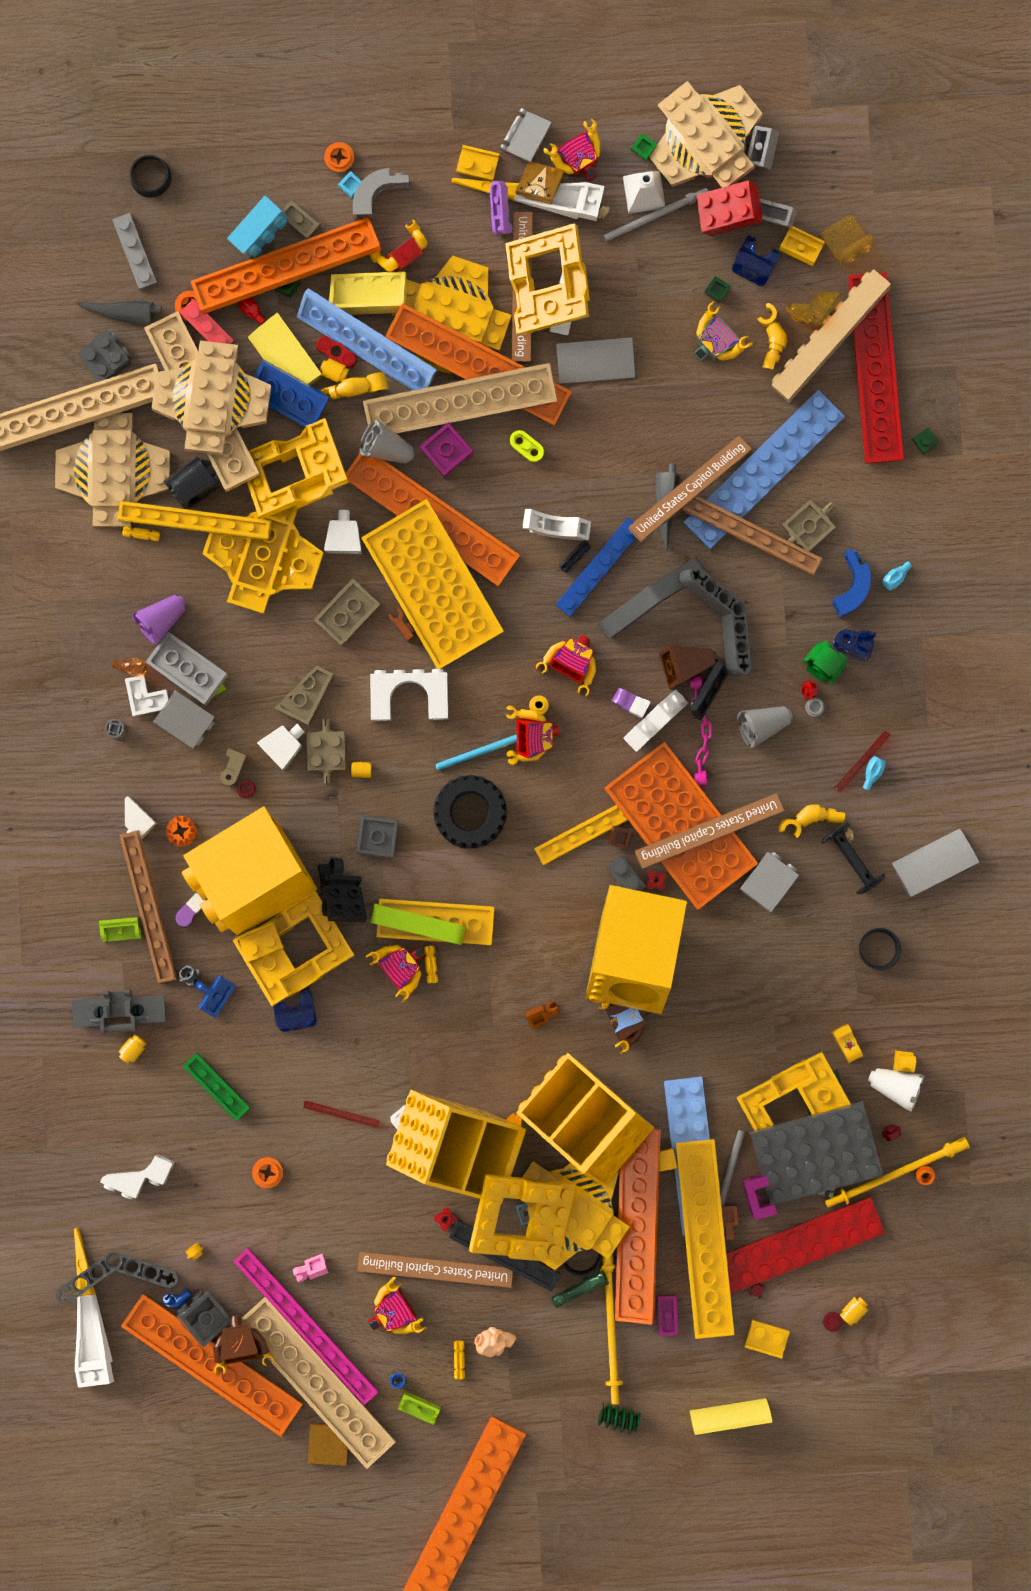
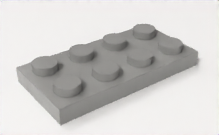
M167 632L146 661L147 664L206 706L228 677L226 672L170 632Z

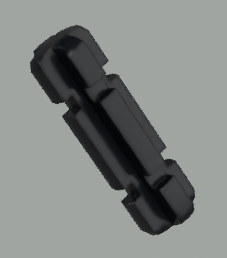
M583 540L579 547H576L566 557V561L564 560L559 565L560 569L565 573L571 569V565L574 566L584 555L583 553L590 549L589 543Z

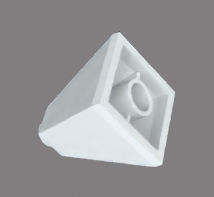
M660 171L623 176L628 214L655 211L665 207Z

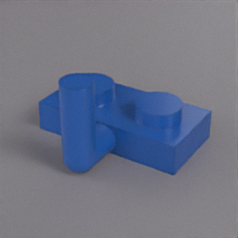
M218 975L211 988L203 984L199 979H195L193 985L206 994L198 1008L216 1018L236 985Z

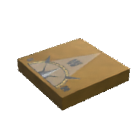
M528 162L517 186L516 195L552 205L565 175L564 170L535 162Z

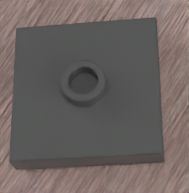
M361 815L356 853L394 858L399 820Z

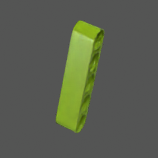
M374 904L370 923L462 945L466 926L378 904Z

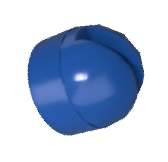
M395 1373L390 1378V1384L393 1388L401 1389L406 1384V1378L401 1373ZM403 1378L402 1382L395 1385V1381Z

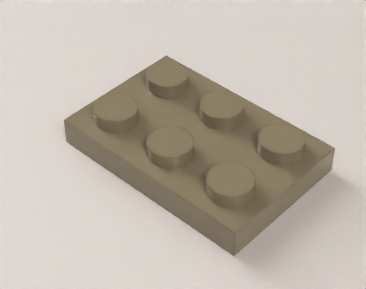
M352 578L313 620L342 647L381 604Z

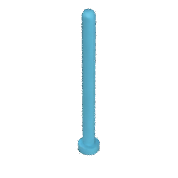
M517 734L436 764L437 770H442L517 743Z

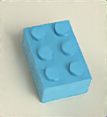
M264 196L227 239L248 258H256L261 254V248L274 239L276 231L285 227L288 222L286 219L289 217L267 196Z

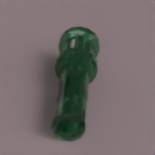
M599 1269L596 1274L590 1277L585 1276L582 1282L552 1296L551 1300L554 1306L559 1308L587 1292L593 1293L596 1288L602 1285L607 1286L609 1284L605 1272Z

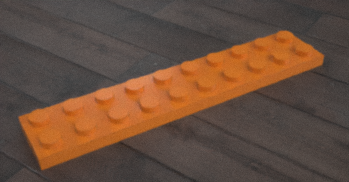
M366 217L190 282L201 312L206 314L380 251L381 247L370 219Z
M403 303L385 336L399 346L465 380L526 368ZM554 382L557 396L556 402L521 409L555 426L572 391Z
M359 454L346 472L351 485L396 516L428 499L464 563L497 587L500 586L520 557L514 550L385 460L369 458Z
M653 1129L620 1168L618 1219L629 1225L630 1228L617 1246L615 1321L654 1324L661 1129Z
M145 1293L142 1294L121 1325L129 1333L280 1437L303 1405V1402L245 1362L228 1364L225 1374H223V1368L218 1367L219 1372L215 1374L214 1368L217 1363L214 1360L213 1347L216 1342L211 1340L205 1347H201L192 1334L187 1332L178 1321L174 1313Z
M491 1415L403 1591H448L526 1436L525 1432Z

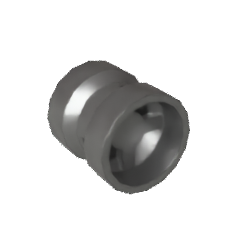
M111 719L105 725V732L113 739H121L125 736L127 728L120 720Z

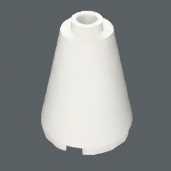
M877 1068L876 1071H871L868 1081L871 1082L872 1088L912 1112V1108H914L920 1093V1084H923L924 1075Z

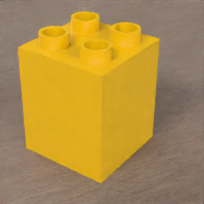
M264 806L183 855L189 868L182 871V874L193 892L197 891L204 901L200 906L211 924H216L221 933L230 929L234 934L240 936L318 889L284 830Z

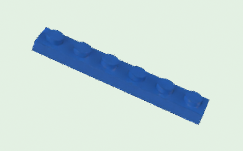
M627 517L555 604L567 616L571 617L635 540L636 537L628 530L629 526L634 523L629 517Z

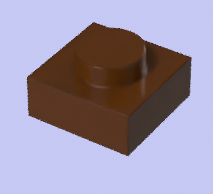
M612 825L608 844L628 849L632 830Z

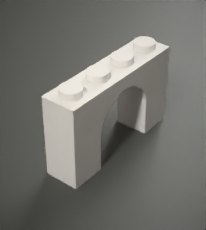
M421 669L413 670V673H405V670H394V673L387 674L385 670H376L375 674H370L372 721H391L392 694L397 687L405 683L418 684L427 692L429 720H448V674L443 672V669H433L432 673H424V670Z

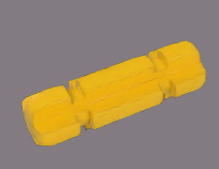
M124 526L122 533L124 537L131 538L133 536L136 539H151V541L157 542L160 540V532L156 530L150 531L149 529L136 527L132 529L129 526Z
M425 946L426 973H428L427 983H437L436 956L434 957L435 947Z
M457 1340L454 1341V1368H456L454 1370V1378L461 1380L465 1378V1370H463L465 1368L464 1341Z

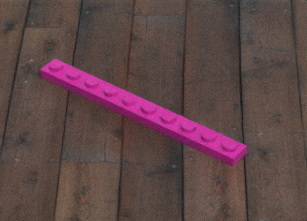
M249 1247L233 1261L363 1405L368 1403L379 1392Z

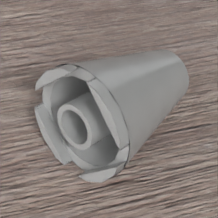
M374 420L375 424L370 423L361 439V442L364 443L363 449L360 448L361 455L403 464L413 460L415 455L414 448L380 421Z
M785 706L744 710L737 714V721L741 720V725L738 726L744 742L747 745L751 744L750 748L758 746L791 724V719H793L791 710Z

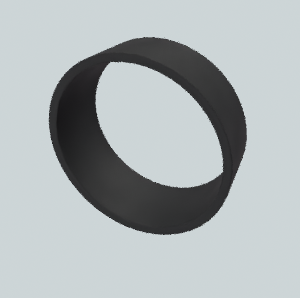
M144 155L136 159L132 164L130 181L138 194L149 198L157 197L166 192L171 184L172 175L170 168L161 158L155 155ZM146 159L159 160L166 169L164 182L153 190H145L138 187L132 177L133 170L137 164Z
M874 928L862 937L859 944V954L862 961L868 967L875 970H886L894 966L899 960L901 943L892 931L885 928ZM873 932L886 933L895 943V955L884 966L869 964L861 953V945L864 938Z
M598 1253L595 1264L584 1271L574 1270L566 1262L562 1266L572 1275L587 1276L596 1271L600 1266L602 1255Z

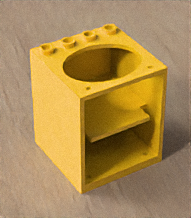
M610 885L602 911L585 998L594 1003L605 1002L662 1014L671 990L687 901Z

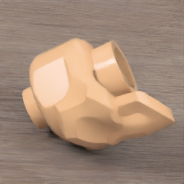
M490 1327L488 1330L477 1335L475 1339L476 1350L478 1354L489 1358L495 1355L500 1356L505 1347L511 1348L516 1340V1336L501 1329Z

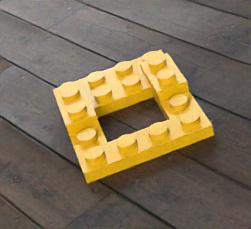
M575 223L506 243L509 276L517 300V310L514 317L516 333L518 335L589 317L587 301H590L586 266L582 262L578 226ZM560 250L564 283L535 291L534 279L530 277L528 259Z
M325 418L306 426L300 436L288 441L272 440L249 450L260 476L248 481L247 484L257 514L261 520L295 505L299 509L334 494L333 489L349 483ZM299 457L306 479L272 493L263 466L277 460H281L284 463Z
M316 890L261 925L274 922L276 930L281 937L294 929V926L310 918L328 949L295 969L284 949L247 963L238 938L233 940L272 1007L284 999L292 997L321 979L326 973L355 956L336 923L328 921V917L323 916L322 900Z
M822 1051L737 1096V1100L754 1130L773 1126L774 1123L764 1105L798 1088L812 1115L851 1105Z
M486 1174L469 1251L478 1254L508 1256L510 1259L559 1260L576 1185L571 1182L560 1181L539 1183L524 1178ZM502 1198L520 1199L523 1202L533 1203L525 1236L494 1233Z

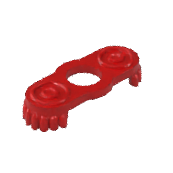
M322 336L317 340V350L328 355L330 359L345 365L348 369H352L357 364L355 354L347 350L341 343L335 342L326 336ZM335 346L340 347L342 350L341 355L338 357L331 355V349Z

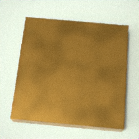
M310 1423L307 1464L346 1466L347 1446L327 1424Z

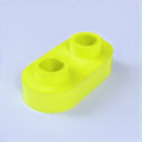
M521 430L512 433L510 444L513 449L530 462H539L543 458L544 449L537 441ZM518 438H521L523 440V443L517 444L516 440ZM536 450L538 454L532 456L531 451Z

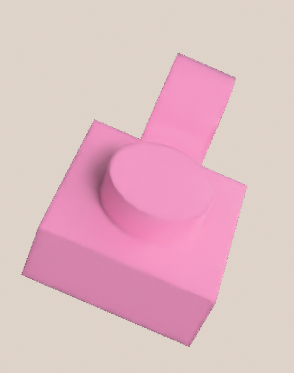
M323 1254L304 1260V1266L293 1269L297 1282L306 1280L307 1276L311 1280L329 1273Z

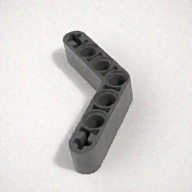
M698 558L691 559L655 581L600 621L598 625L607 638H613L655 606L686 588L679 579L680 573L683 570L700 567L707 573Z
M700 567L683 570L679 576L681 584L721 616L727 673L731 677L748 674L751 671V657L744 603Z
M111 1252L60 1287L56 1292V1299L61 1304H68L115 1271L166 1288L176 1286L179 1277L173 1270L124 1254ZM113 1255L118 1256L120 1259L119 1264L115 1267L109 1264V1258ZM131 1261H135L138 1264V1270L134 1273L129 1272L127 1269V1265ZM95 1267L103 1269V1275L100 1278L93 1276V1269ZM150 1267L155 1268L157 1271V1275L153 1279H149L146 1276V1270ZM160 1270L164 1271L162 1275L169 1276L170 1273L173 1274L175 1282H171L168 1285L166 1284L167 1280L162 1278L161 1282H157ZM80 1278H84L87 1282V1286L83 1290L78 1289L76 1286V1282ZM72 1284L73 1289L76 1292H78V1294L75 1295V1293L72 1292L68 1295V1300L61 1299V1291H69L70 1289H72L71 1287H69V1285Z

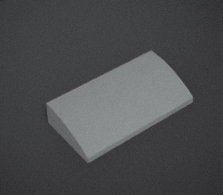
M632 337L556 344L559 385L635 378Z
M958 829L891 864L908 897H912L979 863V860L962 831Z

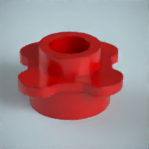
M810 680L803 682L801 688L805 700L813 699L817 696L816 683Z
M649 871L646 887L649 890L653 888L660 891L664 890L666 874L664 872L655 873L654 871Z
M445 1207L440 1214L434 1216V1221L440 1224L441 1230L447 1231L450 1225L456 1224L457 1217L453 1216L450 1209Z

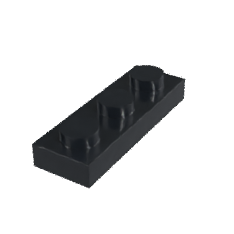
M716 662L714 668L710 670L707 680L701 685L696 699L692 701L690 710L695 719L702 721L725 681L728 673L724 664Z

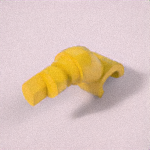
M767 303L766 310L772 313L771 318L764 320L762 317H759L757 321L761 326L767 327L768 343L770 344L768 348L770 352H767L762 368L773 370L775 363L779 362V353L786 347L787 334L778 322L776 323V308L772 304Z
M380 372L370 374L366 378L345 379L338 385L321 389V392L336 400L341 398V396L352 397L367 392L376 393L380 390H387L389 387L386 374Z
M817 804L807 805L796 815L795 820L791 818L782 820L778 827L779 832H784L787 825L793 824L795 826L793 835L798 838L801 833V827H806L813 822L817 823L818 821L826 820V822L844 824L845 813L836 812V809L831 808L825 810L824 807H820Z

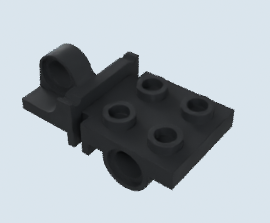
M331 858L328 864H319L320 890H322L321 896L324 897L322 901L323 916H327L328 921L366 922L367 914L362 889L359 887L362 881L361 876H343L344 861L342 858Z

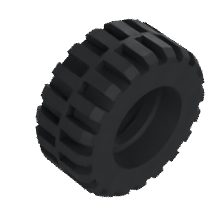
M474 775L459 776L449 781L440 790L435 799L433 809L435 824L441 835L451 844L465 849H477L494 841L502 832L507 818L506 802L501 791L493 782L484 777ZM466 794L480 796L488 806L489 813L486 822L475 830H465L459 827L452 816L454 803L458 798Z

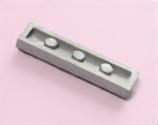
M128 213L112 219L139 290L157 285L131 214Z

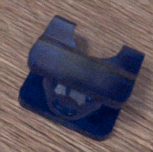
M748 235L735 258L732 271L758 286H764L780 258L781 251L773 249L768 256H759L753 249L756 238Z
M844 629L834 637L833 646L837 651L848 653L855 659L867 661L871 658L874 647L873 638L876 637V633L868 630L856 632ZM841 638L846 639L847 644L843 643Z
M309 987L301 990V1001L296 1007L289 1008L285 1006L284 1000L273 1006L276 1025L282 1032L309 1028L317 1024L313 997Z

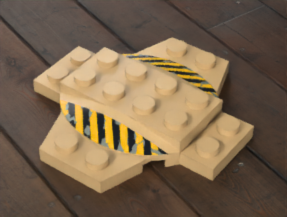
M687 81L658 104L659 109L668 119L666 133L649 157L672 187L701 175L706 176V178H714L723 188L734 185L755 168L744 153L746 148L745 142L746 137L750 136L754 126H757L763 117V113L740 85L712 96L698 94Z
M200 341L198 356L186 367L157 372L152 411L180 422L183 429L187 432L185 451L223 455L226 437L231 435L232 431L237 427L246 428L267 423L271 385L243 372L236 363L238 345Z
M116 413L95 420L93 432L83 442L56 450L55 488L78 497H83L93 507V527H132V522L117 520L120 501L137 503L143 497L168 491L169 488L164 483V480L170 477L171 452L142 442L133 433V413Z

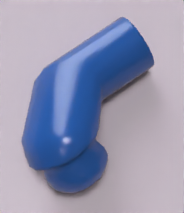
M185 1289L180 1295L166 1294L163 1297V1303L167 1307L180 1308L193 1295L188 1289Z

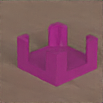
M449 422L419 446L422 454L429 458L444 479L450 476L452 470L462 461H467L474 455L470 446Z
M757 1174L742 1178L753 1219L758 1220L776 1215L775 1205H770V1201L758 1204L761 1200L758 1191H755V1189L769 1186L767 1175Z

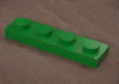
M195 1053L182 1066L235 1121H238L251 1108L198 1053Z

